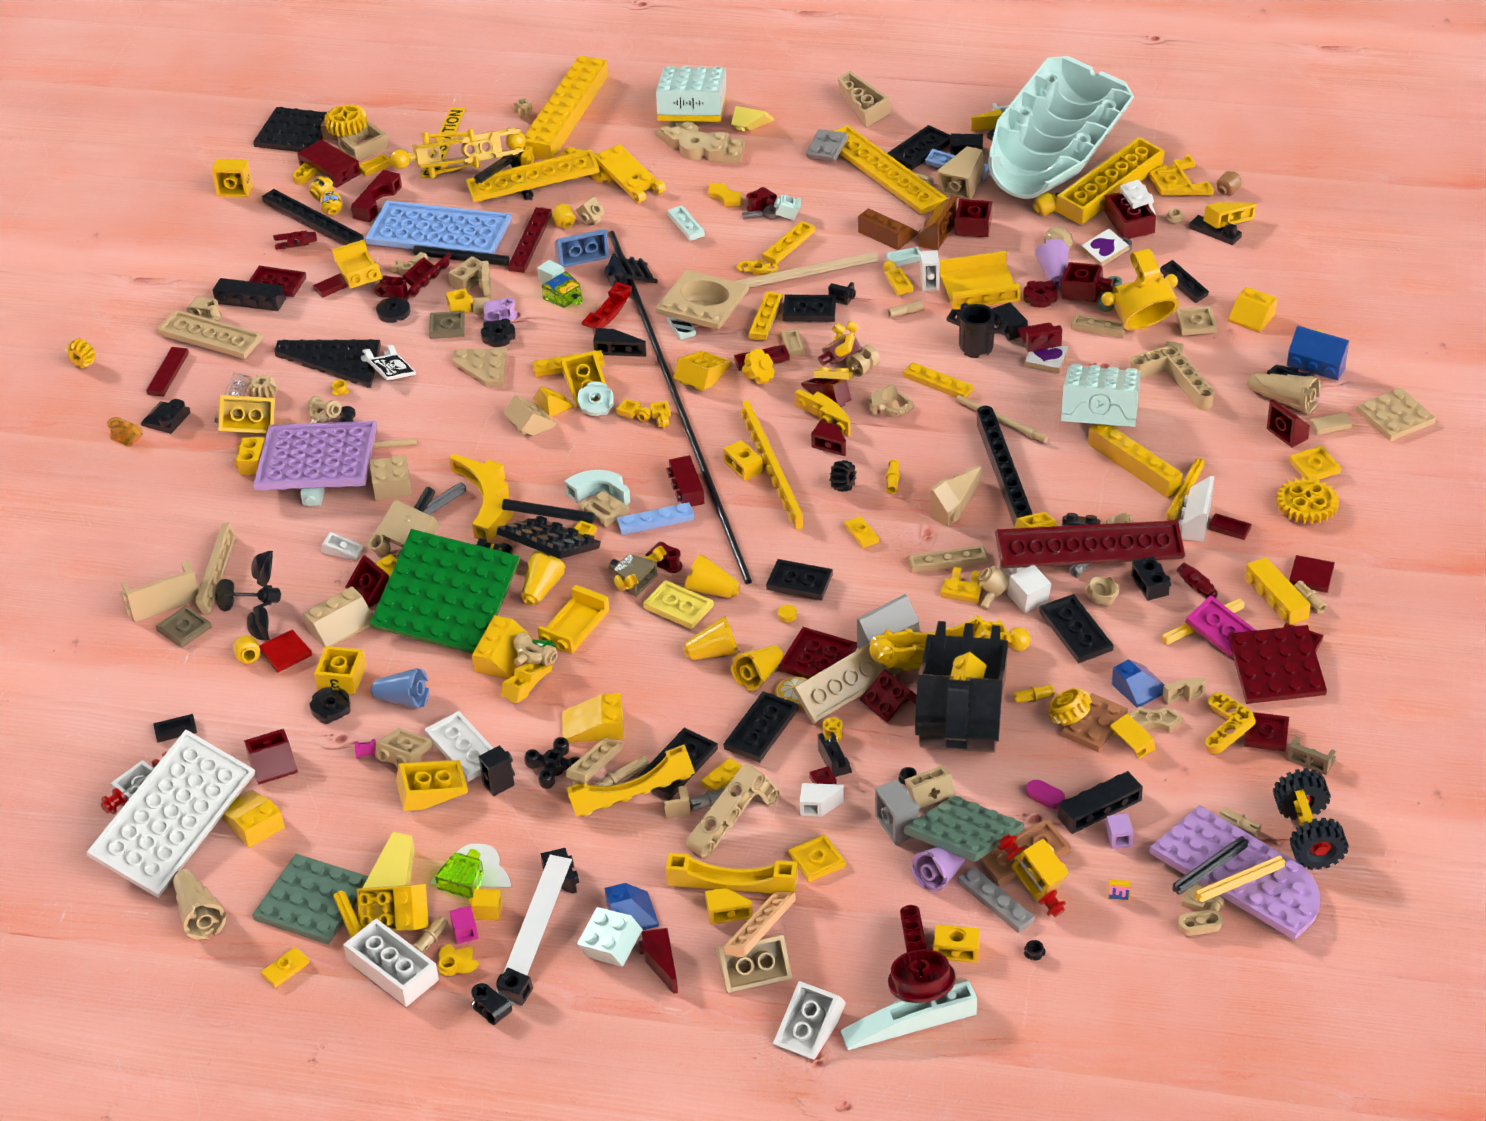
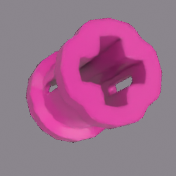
M375 739L369 742H354L356 759L371 755L375 757Z

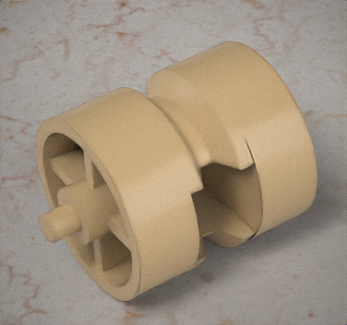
M868 344L846 359L850 372H853L858 377L868 372L869 369H872L880 362L877 350Z

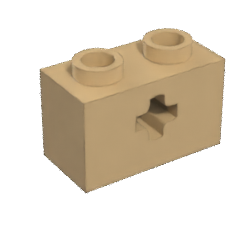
M943 765L905 779L909 796L912 800H916L919 809L927 808L939 801H946L949 797L956 795L951 774Z

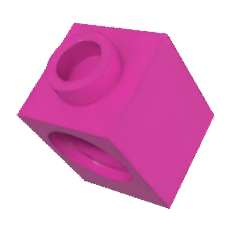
M471 906L449 911L457 944L478 939L477 927Z

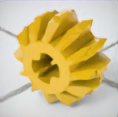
M81 338L71 341L65 351L71 363H74L76 367L80 366L82 369L88 365L90 366L96 357L95 348H92L91 343L88 344L86 339L82 340Z

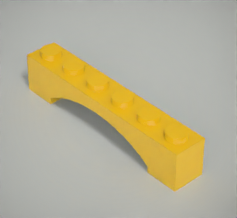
M685 744L665 751L666 756L655 768L632 781L611 786L589 785L587 782H581L567 787L576 817L590 815L599 808H609L618 801H628L637 794H647L653 788L669 786L675 780L690 778L695 772Z
M669 853L666 864L667 886L703 889L728 888L732 891L771 894L774 892H795L796 895L798 870L797 862L776 860L775 864L765 867L734 869L703 863L690 857V854Z

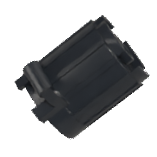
M963 303L960 309H952L946 318L948 322L959 326V347L965 356L971 358H979V355L985 353L989 355L994 345V334H1002L1008 325L1006 321L998 318L997 310H993L984 304L968 305V303Z

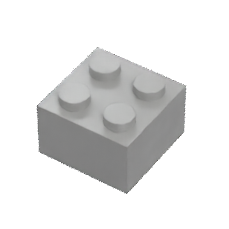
M898 779L876 787L875 817L894 844L913 838L904 834V826L918 818L919 806L916 800L911 799L907 788L902 786Z

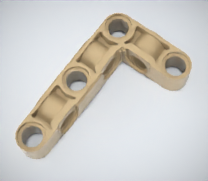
M750 764L743 765L686 841L687 848L701 858H707L754 796L770 806L779 798V789L765 774Z

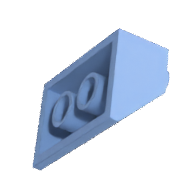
M606 229L559 238L554 243L556 259L559 265L563 267L609 258Z

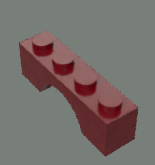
M382 170L352 203L353 219L371 223L378 215L376 201L382 197L394 196L402 188L400 173Z

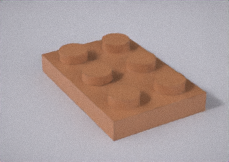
M1091 693L1090 698L1092 702L1090 703L1089 712L1078 722L1065 726L1062 730V737L1099 752L1114 732L1110 729V725L1127 714L1128 708Z

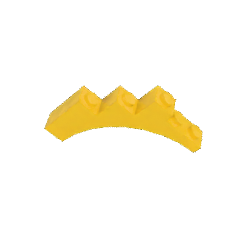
M453 453L449 457L451 471L472 482L483 497L480 512L472 523L474 537L477 539L485 538L490 543L497 535V528L506 525L514 516L513 511L502 509L503 499L510 497L508 483L504 482L506 478L504 464L489 459L485 463H481Z

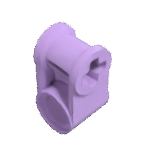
M504 298L485 302L483 305L485 321L502 320L505 318L510 321L514 320L517 317V312L514 309V299Z

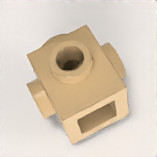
M595 197L576 209V212L586 226L591 223L595 225L602 220L601 216L605 214L601 204L598 203Z

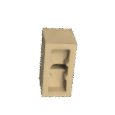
M470 257L448 272L450 286L457 290L466 288L468 292L478 285L480 279L479 268H482V261Z

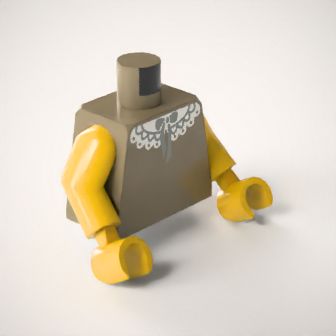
M662 546L655 548L649 556L628 554L621 562L613 559L609 564V569L613 570L614 583L620 592L627 591L637 597L658 576L657 562L662 561L663 556L667 554Z

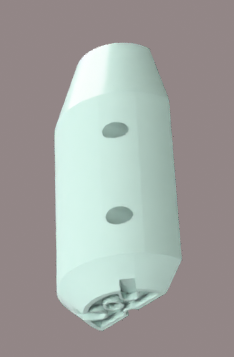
M1069 56L1047 58L997 120L988 158V168L995 183L1012 196L1030 199L1075 177L1083 169L1133 101L1134 95L1127 83L1103 71L1095 73L1092 69L1093 67Z

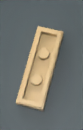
M1075 314L1071 324L1072 330L1123 338L1126 331L1121 321Z

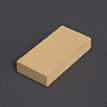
M799 330L781 331L783 344H785L790 357L805 355Z
M1346 412L1313 418L1310 422L1317 435L1351 429L1353 424Z

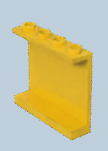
M1006 251L939 260L940 277L952 309H960L963 303H968V305L984 304L988 306L1020 301L1021 286L1019 283L1014 284L1006 264Z

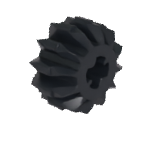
M842 460L834 462V465L831 466L829 481H831V487L834 490H838V492L852 490V487L855 485V479H857V471H855V465L852 462Z

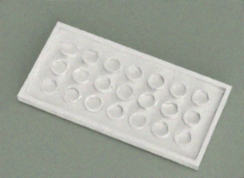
M185 730L87 851V856L159 898L174 879L175 874L181 870L255 775V770Z

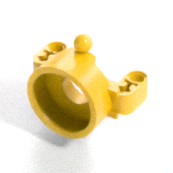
M1149 248L1130 254L1131 263L1137 274L1136 280L1132 283L1128 282L1114 286L1113 293L1106 292L1101 297L1104 305H1114L1126 330H1140L1155 325L1170 316L1179 306V301L1173 290V287L1178 284V278L1174 274L1167 275L1165 279L1160 277V268Z

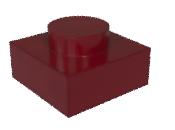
M829 766L809 772L810 779L814 784L837 785V780Z

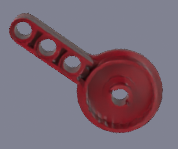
M906 905L900 909L906 953L899 956L892 963L891 973L888 977V987L890 992L902 1001L910 1003L931 1002L945 996L952 990L956 981L955 971L949 964L946 956L938 951L927 949L920 909L916 905Z

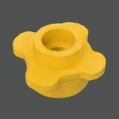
M335 380L330 386L333 390L332 395L341 396L349 392L347 388L348 383L344 380Z

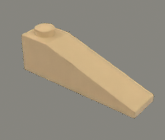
M978 465L965 470L962 475L955 474L952 479L945 478L931 488L930 517L949 527L960 518L981 482V466Z

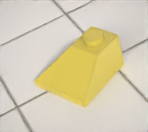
M735 106L731 125L736 128L735 130L745 132V130H753L768 124L774 118L766 111Z

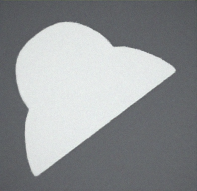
M468 844L460 848L453 856L451 864L441 869L431 881V884L511 887L509 876L499 866L500 858L496 849L487 844Z

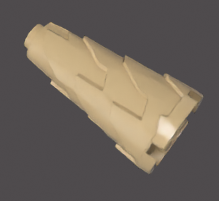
M1256 373L1249 376L1247 380V386L1254 392L1305 413H1311L1318 403L1314 401L1315 396L1320 397L1321 383L1318 377Z
M189 869L178 871L174 876L173 883L185 933L197 940L208 939V935L211 933L215 936L222 930L226 922L224 908L216 897L213 898L208 888L204 887Z

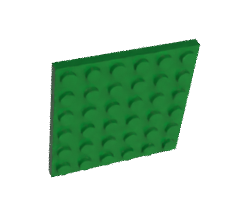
M411 529L372 617L370 626L374 629L473 654L494 615L498 616L520 562V556Z

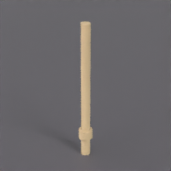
M958 395L956 397V402L975 411L982 406L963 396ZM995 412L999 422L1024 433L1026 437L1035 438L1044 443L1048 440V436L1037 432V429L1022 425Z

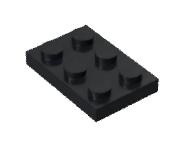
M785 294L783 321L835 322L836 295Z
M777 559L766 583V590L822 600L833 576V569Z

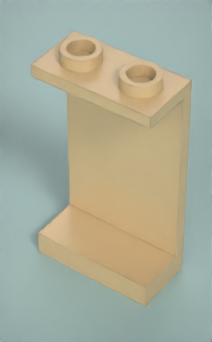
M188 560L181 562L183 569L181 574L129 591L126 582L122 583L124 591H121V596L124 603L127 602V605L124 607L127 615L132 616L134 622L195 602L199 589L194 570Z

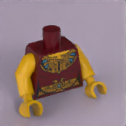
M849 321L846 329L850 333L844 335L842 334L845 332V327L840 323L834 324L832 331L836 333V336H834L833 342L822 348L823 354L818 357L822 366L827 363H838L862 349L854 335L858 329L856 323Z

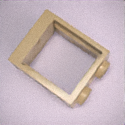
M369 121L361 133L337 137L339 149L358 161L388 148L387 134ZM368 137H372V139L365 141L359 145L356 144L357 142L362 141Z

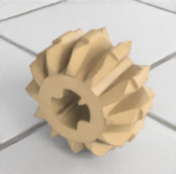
M256 375L255 378H250V381L247 382V392L249 397L274 398V395L277 394V384L270 375Z

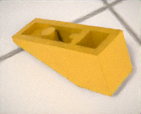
M1217 202L1206 205L1203 221L1215 228L1225 227L1228 222L1237 224L1252 220L1255 216L1257 204L1250 202Z

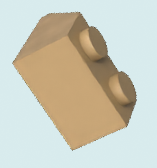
M514 395L503 412L508 417L507 420L517 426L516 430L523 435L527 433L535 436L555 427L557 424L540 405Z

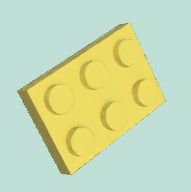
M665 580L644 601L643 606L648 611L693 629L711 610L714 603L709 598Z

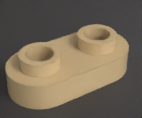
M1216 910L1185 913L1179 918L1178 928L1182 934L1187 936L1217 932L1222 927L1223 918Z

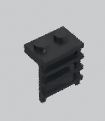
M612 254L604 271L612 287L616 282L625 284L627 279L651 283L658 282L657 279L653 278L648 269V263L644 262L642 258H639L637 261L631 256L629 259H626L625 255H621L619 258L616 254Z

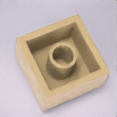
M406 455L370 460L375 501L412 495Z

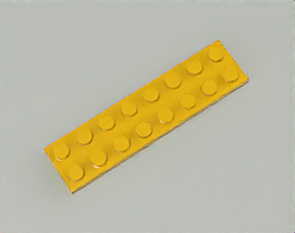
M589 149L502 170L483 183L476 184L474 177L466 179V183L473 203L586 175H593L600 171L593 152Z

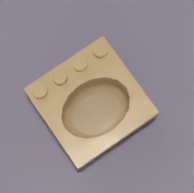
M686 269L656 307V314L719 330L749 291L747 284Z

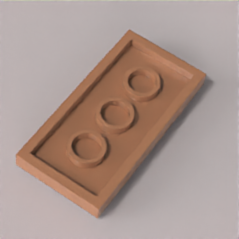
M1048 819L1024 829L1016 835L1015 843L1018 847L1024 846L1027 849L1041 839H1044L1046 843L1052 846L1058 858L1071 853L1069 843ZM997 847L978 861L999 886L1018 876L1011 868L1015 859L1008 862L1006 860L1007 852L999 850Z

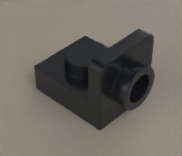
M850 282L847 287L831 283L828 287L829 295H836V303L848 305L856 296L853 282Z

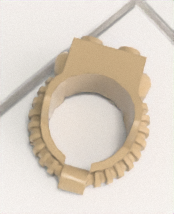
M894 384L872 392L871 397H869V403H871L870 411L873 414H878L877 410H881V414L886 413L888 417H898L908 413L914 407L913 401L909 400L904 394L897 392L896 385ZM898 401L903 402L904 405L899 407Z

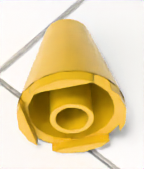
M535 551L531 554L521 593V598L525 604L530 606L537 605L565 573V564L559 558L551 555L550 557L546 556L541 551Z
M699 554L691 567V574L687 576L685 589L732 599L733 596L737 597L741 588L739 581L705 555Z
M726 616L685 642L686 646L683 647L686 658L691 657L692 661L740 653Z
M770 645L736 655L732 659L733 665H731L732 676L739 686L747 687V691H755L761 688L783 659V651L776 645Z

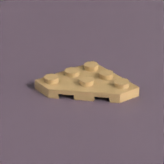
M506 348L454 350L453 366L457 369H463L465 374L474 380H480L481 384L485 387H504L507 350Z

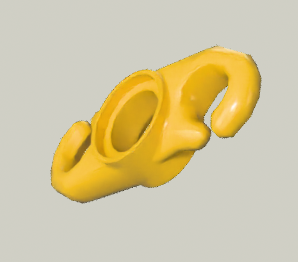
M744 260L736 266L740 272L743 270L741 267L745 266L744 271H750L752 275L775 273L779 268L777 264L773 263L772 266L774 268L770 269L771 264H765L762 260Z

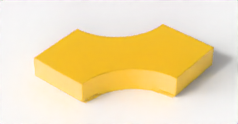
M709 183V198L720 200L723 202L724 207L741 206V192L728 189L725 183Z

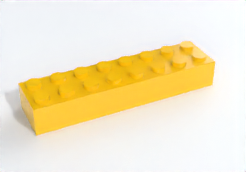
M1137 137L1058 194L1055 211L1082 226L1105 209V195L1121 192L1120 185L1138 179L1142 182L1149 176L1150 171L1161 167L1165 150Z

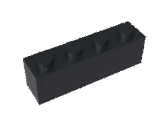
M220 278L212 290L214 299L218 301V304L279 311L286 300L282 285Z
M1129 771L1118 774L1112 779L1082 791L1072 798L1063 800L1058 804V819L1071 834H1074L1107 818L1109 815H1113L1142 801L1143 786Z

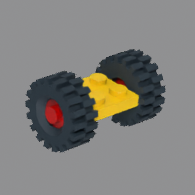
M1304 768L1301 772L1299 769H1296L1293 774L1291 772L1286 773L1287 777L1281 776L1279 778L1280 782L1274 784L1273 795L1281 815L1283 814L1285 818L1290 817L1291 820H1296L1298 817L1300 825L1296 827L1297 832L1293 831L1292 837H1290V845L1296 862L1304 868L1307 866L1308 870H1313L1314 867L1317 870L1322 869L1323 866L1329 868L1332 863L1336 865L1339 863L1338 859L1343 860L1344 854L1348 853L1347 848H1349L1343 828L1334 819L1330 818L1327 821L1326 818H1321L1320 821H1317V818L1314 819L1312 815L1315 813L1317 815L1320 814V809L1325 810L1327 808L1326 804L1330 803L1329 798H1331L1324 776L1320 772L1317 773L1314 769L1309 772L1308 768Z

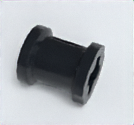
M351 406L342 407L341 417L338 422H353V418L356 415L355 409Z

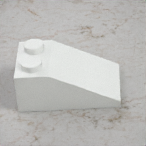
M799 981L773 1045L815 1060L838 1024L846 1002L839 995Z

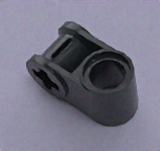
M479 983L472 988L471 994L474 998L472 1002L473 1009L481 1014L490 1024L496 1025L512 1012L510 1002L494 991L489 985Z

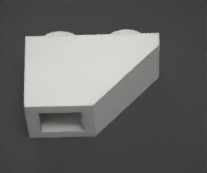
M802 783L800 816L822 817L844 802V785Z

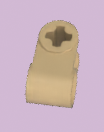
M197 296L187 307V313L215 321L222 317L221 312L218 310V301L216 299Z

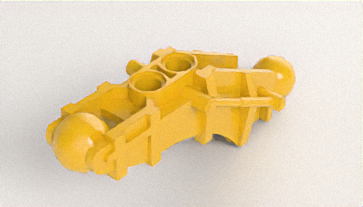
M469 128L468 132L428 134L427 131H424L422 133L424 144H413V152L409 153L403 149L394 150L390 156V162L394 168L404 169L410 162L415 161L416 167L428 168L430 178H435L437 174L474 166V168L479 169L481 160L519 154L524 151L523 147L526 144V138L520 128H504V130L487 131V133L475 135L472 128ZM507 135L506 144L509 147L507 150H502L500 136ZM457 136V138H453V139H444V140H442V139L440 138V137ZM484 142L488 144V148L485 151L482 150ZM463 143L461 145V153L465 156L442 159L440 146ZM468 145H471L473 150L468 154L466 148ZM430 149H433L434 156L430 158L428 156V151ZM456 163H464V164H465V165H461V166H456V167L454 166V167L447 168V165H449V164H456Z
M975 615L972 619L965 622L973 623V637L990 639L992 625H1000V639L1008 640V647L1016 652L1026 650L1031 642L1030 633L1025 628L1015 627L1007 632L1002 620L997 622L986 621L982 619L981 615ZM965 623L949 629L946 626V636L963 637ZM909 628L896 633H892L891 630H885L882 635H877L871 639L870 656L874 661L885 664L887 668L895 667L910 671L911 668L920 670L927 634L935 635L936 632L919 633L913 632Z

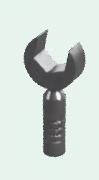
M774 205L766 206L764 211L742 213L743 219L757 218L764 215L769 220H775L779 216L773 213L776 212Z

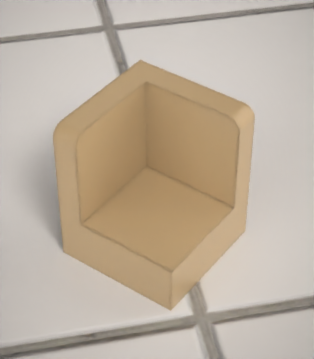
M687 786L678 787L679 798L663 801L666 818L691 815Z

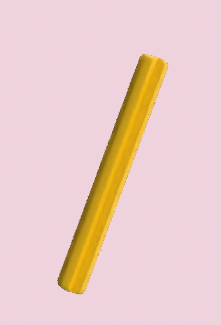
M1199 457L1195 459L1166 513L1167 520H1176L1184 505L1185 495H1189L1190 487L1194 486L1205 465L1204 459Z
M1237 598L1224 606L1235 613L1242 610L1245 603L1241 598ZM1185 623L1162 634L1161 640L1165 645H1169L1196 631Z
M1278 855L1195 891L1194 897L1198 902H1204L1284 868L1285 859Z

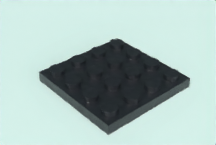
M276 107L253 141L254 147L300 152L323 139L321 124L325 120L327 112Z
M536 516L533 519L527 518L525 521H516V523H506V525L499 526L496 532L497 535L559 559L599 549L601 541L594 539L593 535L579 534L577 529L565 528L563 524L558 522H549L543 516Z

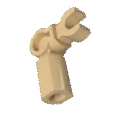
M420 252L406 263L395 260L396 265H389L390 271L393 273L399 272L404 275L421 258L424 257L428 261L429 258L426 253Z

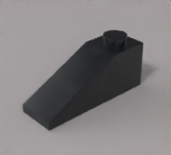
M596 328L593 339L595 351L602 350L603 355L647 356L645 340L615 329Z

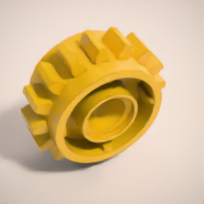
M1070 688L1058 694L1050 702L1048 713L1053 723L1056 722V724L1062 726L1071 725L1087 715L1092 700L1086 690Z

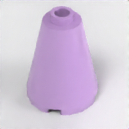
M1061 239L1046 240L1045 244L1041 245L1040 243L1037 246L1035 257L1048 281L1054 282L1055 287H1061V280L1068 265L1069 246Z
M935 847L921 851L912 857L913 866H911V872L920 887L930 889L928 892L931 893L939 892L947 885L967 859Z

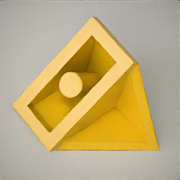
M540 386L533 397L536 403L551 417L574 406L565 395L544 386Z

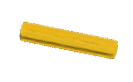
M340 890L333 897L352 938L362 929L346 892Z

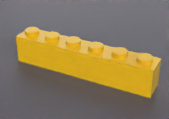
M1094 424L1089 427L1088 445L1166 498H1170L1179 491L1182 485L1183 473L1111 425Z

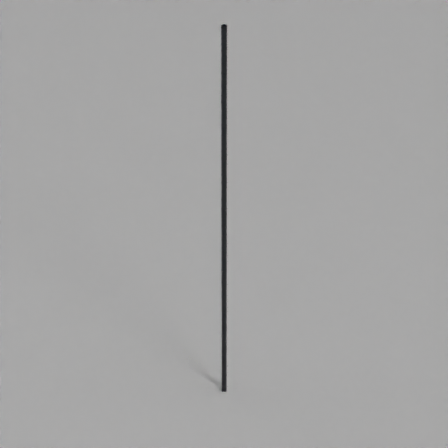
M610 231L608 235L617 257L620 258L623 255L615 232ZM627 279L628 286L632 287L633 299L745 584H751L752 579L634 280Z

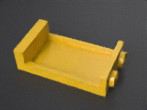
M364 240L332 249L335 264L350 289L382 279L379 264L375 263L371 258Z
M576 584L571 589L572 598L546 628L543 626L537 628L539 640H550L557 649L570 654L574 653L610 611L608 596Z

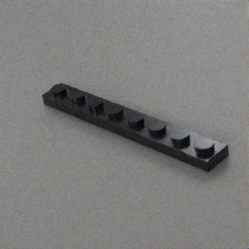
M275 189L262 196L263 202L345 245L364 240V236L357 231Z

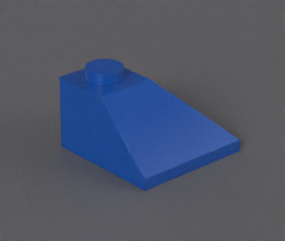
M1128 659L1113 667L1112 685L1135 707H1141L1163 695L1165 684L1144 665Z
M627 883L604 888L608 910L632 916L643 930L659 926L648 891Z

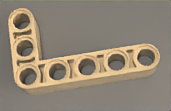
M1168 345L1132 356L1130 368L1141 371L1140 379L1167 371L1198 409L1207 411L1213 407V388L1176 346Z

